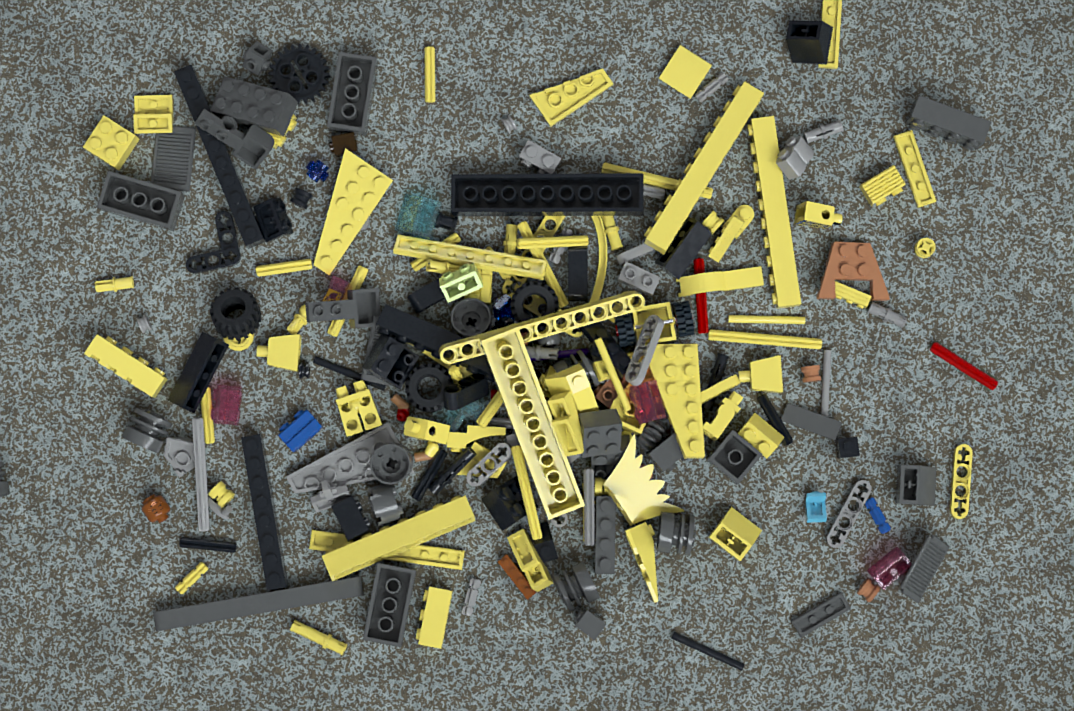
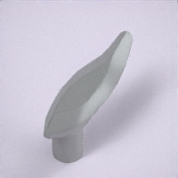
M208 497L210 509L217 516L229 519L232 507L226 506L221 508L217 502Z

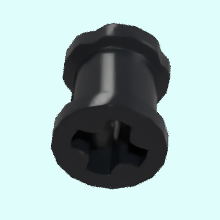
M440 212L435 228L438 229L440 227L454 233L458 217L455 216L453 218Z

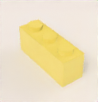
M432 586L429 587V590H425L423 601H426L425 609H421L419 620L423 621L422 627L418 628L416 633L419 645L442 648L452 590Z

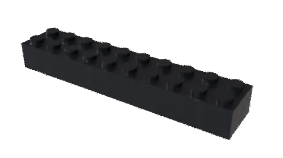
M451 174V213L453 216H644V174Z

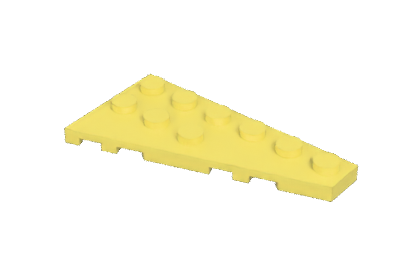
M346 148L313 264L328 275L331 274L393 181Z
M657 344L648 369H650L654 385L676 434L684 459L704 458L698 344Z

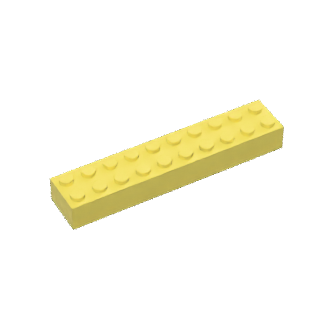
M514 323L480 336L481 345L547 518L550 520L585 506L568 459L551 423L553 421L518 326Z

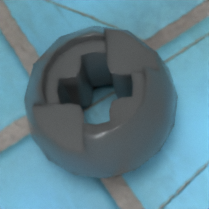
M560 334L537 339V344L544 348H554V346L560 343Z

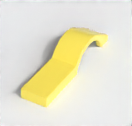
M761 266L700 273L680 277L679 280L676 279V282H680L681 289L678 297L712 291H729L764 286Z

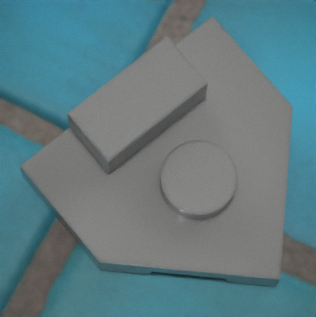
M167 436L164 457L170 462L179 478L195 467L193 439L181 436L178 438Z

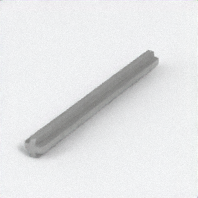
M201 417L192 418L198 530L205 532L210 530L204 420Z

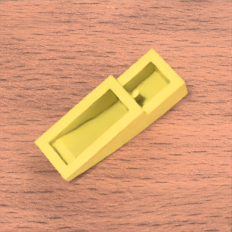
M571 392L554 394L547 402L554 416V420L551 423L566 457L582 454L584 448L581 426Z

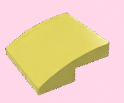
M680 45L659 79L691 99L709 72L712 64Z
M173 95L134 96V134L173 133Z

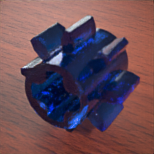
M319 159L315 163L311 160L306 166V169L309 170L306 175L316 183L319 180L324 182L329 176L326 172L329 168Z

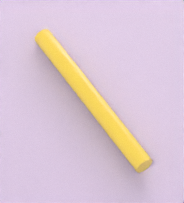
M728 315V323L805 324V317Z
M598 338L594 341L625 412L631 410L632 407L602 338Z

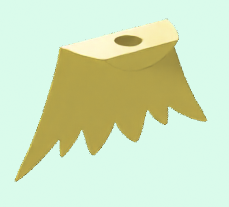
M633 434L621 460L603 486L630 526L660 516L661 511L670 513L684 512L683 509L675 505L664 503L670 496L665 494L657 495L665 481L650 480L654 469L653 464L640 468L643 455L641 454L635 458L636 439L635 434Z

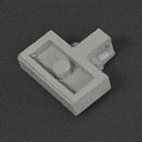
M328 480L320 482L322 491L316 496L310 497L316 513L332 508V505L351 497V493L347 485L331 487Z

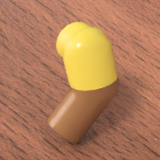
M428 441V446L424 451L414 453L415 462L433 459L439 449L438 443Z

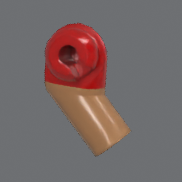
M396 393L391 398V401L398 407L397 420L403 422L407 420L410 414V406Z

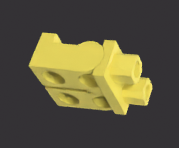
M363 380L353 383L356 391L355 394L349 395L346 386L336 389L338 398L336 402L347 437L364 432L359 413L366 431L383 425L371 391L367 389Z
M733 391L728 399L726 397L723 398L719 403L720 407L715 411V417L709 424L706 421L703 424V434L716 441L734 415L741 409L738 405L743 397Z

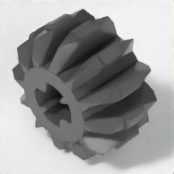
M650 419L644 427L642 434L638 436L637 444L644 450L653 451L665 434L666 426L659 420Z

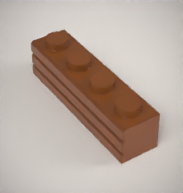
M508 554L498 561L527 600L537 593L531 588L528 580Z

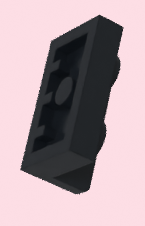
M271 198L253 207L265 242H271L284 235L293 234L292 223L288 219L286 206L281 198Z

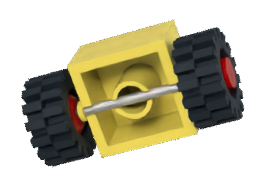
M689 301L673 303L674 317L672 316L670 302L644 306L638 311L631 312V314L628 313L614 317L620 347L635 345V336L636 342H638L646 319L654 314L664 321V327L657 344L670 343L677 340L675 324L678 337L694 335L693 317ZM649 338V339L645 342V344H648V343L650 342L651 338Z

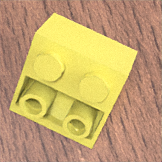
M731 507L708 538L736 560L741 561L753 546L762 530Z

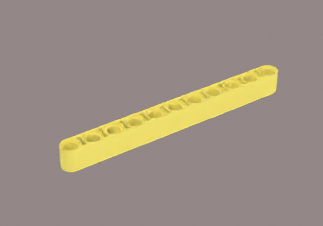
M629 291L516 323L519 330L522 328L528 329L527 335L522 337L524 343L638 311L644 307L645 299L637 291ZM638 296L639 302L636 305H631L632 297ZM619 301L621 304L620 308L612 310V304ZM596 307H602L600 315H593ZM578 312H582L584 315L580 321H576L574 318ZM558 318H565V323L562 326H556ZM540 323H546L544 331H537V326ZM498 329L446 343L440 347L439 356L444 363L453 364L484 355L479 337ZM466 344L472 346L471 351L468 353L462 352V347ZM450 349L453 351V355L450 358L443 357V353L446 350Z

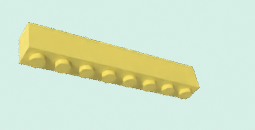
M466 495L463 497L456 496L450 500L451 502L446 504L439 503L427 512L420 511L413 518L401 519L394 526H384L375 534H365L360 540L356 542L349 541L337 550L333 548L326 551L322 558L331 580L335 581L474 522L475 516Z

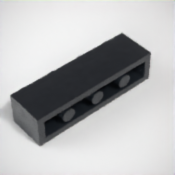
M202 332L168 401L195 414L229 344Z

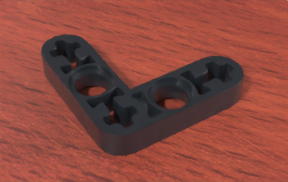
M221 211L215 217L221 250L188 258L186 268L190 273L200 274L235 266L240 262L241 253L234 220L229 212ZM225 215L226 218H229V220L226 221L227 227H231L232 229H226L221 232V229L225 228L224 224L222 222H219V220H221L222 216ZM227 233L233 235V241L229 244L223 241V237ZM230 252L237 255L233 262L230 259L224 260L225 264H222L223 261L220 254H223V257L230 256ZM211 256L218 257L219 262L216 266L209 265L208 260ZM202 258H204V263L207 266V268H204V265L197 266V270H194V268L190 267V265L193 264L194 260L197 263L203 262Z

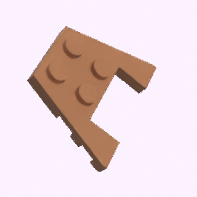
M833 242L831 244L817 299H835V280L870 281L871 301L890 300L870 243Z

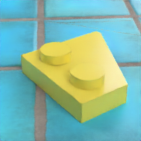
M475 441L471 448L476 452V456L457 475H467L491 450ZM487 459L485 467L488 470H492L495 463L492 459ZM506 461L490 478H498L508 461ZM481 471L478 474L473 473L472 475L475 477H479L481 474L485 472Z

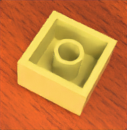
M103 115L83 148L119 171L140 139Z

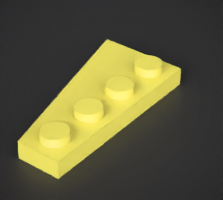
M602 68L555 87L544 89V91L533 93L529 97L549 126L552 127L613 86V82Z

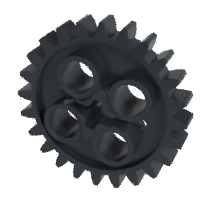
M291 44V50L284 47V54L278 51L277 53L280 58L273 57V61L276 64L269 65L274 70L268 72L269 76L274 77L269 80L270 84H275L272 89L289 93L298 102V106H300L301 101L308 105V99L315 102L314 96L321 98L319 92H326L323 85L330 84L325 78L331 77L329 73H326V71L330 70L329 66H323L327 63V60H320L323 56L320 52L316 55V48L310 51L309 45H306L305 49H303L301 44L298 45V49H295L293 44ZM302 58L308 59V63L305 66L299 65V61ZM291 60H294L300 73H302L308 89L304 88L291 64ZM286 67H290V74L283 75L282 70ZM310 75L317 76L315 82L307 81ZM293 84H300L298 91H291Z

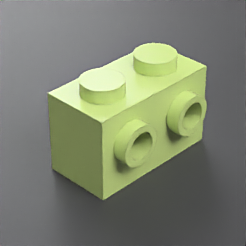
M475 263L464 264L459 270L446 272L439 278L440 288L448 303L483 287L482 277Z

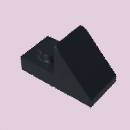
M548 521L540 523L542 538L533 540L539 557L545 563L558 559Z

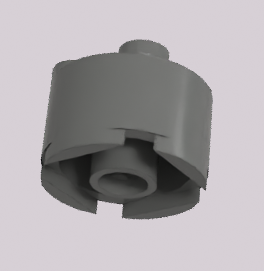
M383 483L366 489V493H371V497H368L374 518H379L380 520L376 522L378 526L398 520L400 515L404 514L401 504L396 503L394 496H397V491L394 484L388 485Z

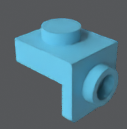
M813 491L806 494L805 509L807 523L827 521L826 493Z

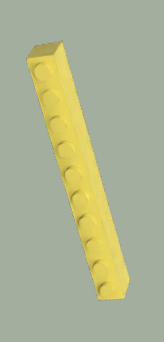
M744 82L742 86L738 85L732 94L735 96L733 101L728 100L723 108V111H725L723 117L718 116L713 124L716 127L713 133L708 132L703 140L706 144L703 148H698L693 156L696 160L693 164L689 163L683 172L686 176L683 180L679 179L674 186L676 192L673 196L669 194L664 202L666 208L663 212L659 210L654 218L656 221L654 227L649 226L644 234L647 237L645 244L663 255L764 95L762 91L747 82Z
M774 116L753 118L750 120V124L747 125L748 136H752L753 142L750 143L751 155L754 154L755 162H752L753 172L757 173L758 180L755 181L756 192H760L761 198L758 199L759 211H763L761 228L765 229L766 232L763 242L764 247L768 248L769 253L766 256L767 267H771L769 283L774 288V293H771L773 305L776 304L777 309L800 306L801 298L783 174L776 164L779 146Z

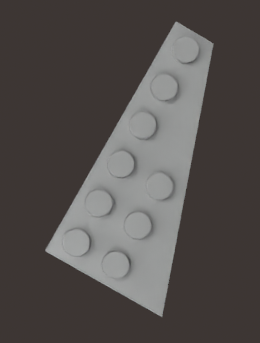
M386 423L286 476L295 494L321 490L320 482L328 480L331 487L374 481L377 479L372 474L370 468L372 454L377 448L386 443H399L390 424ZM390 458V462H388V465H392L393 468H395L397 460H393L392 458ZM413 468L410 474H415Z

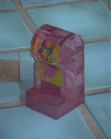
M333 275L322 302L342 300L350 283Z

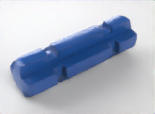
M869 498L866 500L865 506L867 509H870L869 513L875 524L879 525L880 533L885 534L891 530L888 522H885L886 518L880 507L876 506L878 503L875 498Z

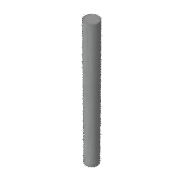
M824 350L821 415L828 417L831 350Z

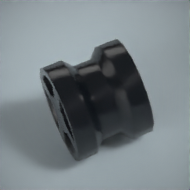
M295 188V195L289 202L307 210V203L312 199L313 195L302 189Z

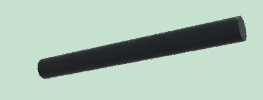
M315 356L314 364L361 381L362 374ZM364 381L365 384L380 389L382 391H385V388L387 386L384 384Z
M674 632L671 637L675 641L742 671L744 668V663L677 632Z

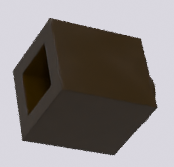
M354 132L331 136L332 142H329L331 153H334L336 157L343 156L345 148L353 154L359 153Z

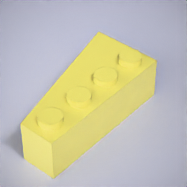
M97 334L84 354L96 359L102 366L114 371L116 375L128 380L129 383L149 396L156 398L168 380L164 377L165 372L157 367L153 370L148 366L149 362L142 357L136 359L132 356L133 352L125 346L122 349L116 346L117 341L109 336L104 338Z

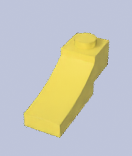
M467 425V433L449 432L447 448H451V452H462V449H466L468 444L476 440L492 436H506V428L488 426L483 428L481 426Z
M521 529L507 537L521 571L525 573L531 588L539 592L553 584L554 582L549 571L539 557L527 531Z

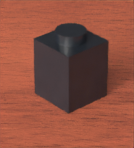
M857 437L836 439L838 459L860 456Z

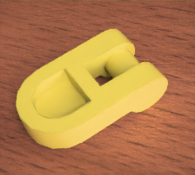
M749 205L739 206L731 215L732 217L736 215L745 221L735 239L741 235L754 218V210ZM728 220L725 222L722 228H724V226H728Z

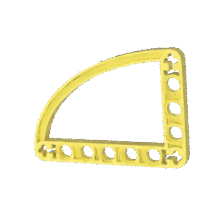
M545 216L534 237H554L566 216ZM591 216L598 238L599 263L590 302L600 299L606 276L607 239L601 216ZM547 220H553L556 223V227L553 230L546 229L545 222ZM525 249L521 256L525 257L530 250ZM510 275L502 287L504 296L512 300L514 293L511 292L509 295L506 289L507 286L511 287L513 281L510 280L512 277L517 282H521L520 286L516 283L515 291L522 284L526 283L528 277L519 279L516 275ZM531 295L533 298L532 303L529 305L523 304V308L539 317L542 314L538 312V307L541 304H546V302L538 295ZM573 329L565 331L566 334L574 338H579L583 335L582 331L580 333L576 332V334L572 333Z

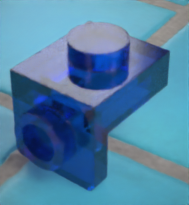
M505 293L493 303L494 317L499 320L500 317L508 316L515 321L511 312V297Z

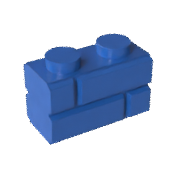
M307 409L305 411L300 410L294 415L295 420L291 424L287 422L279 429L281 433L278 436L294 453L323 428Z

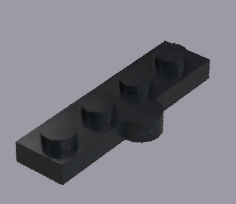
M584 315L577 317L575 320H582ZM596 322L579 327L592 343L590 352L596 357H601L594 340L602 338L620 379L625 377L631 359L602 323Z

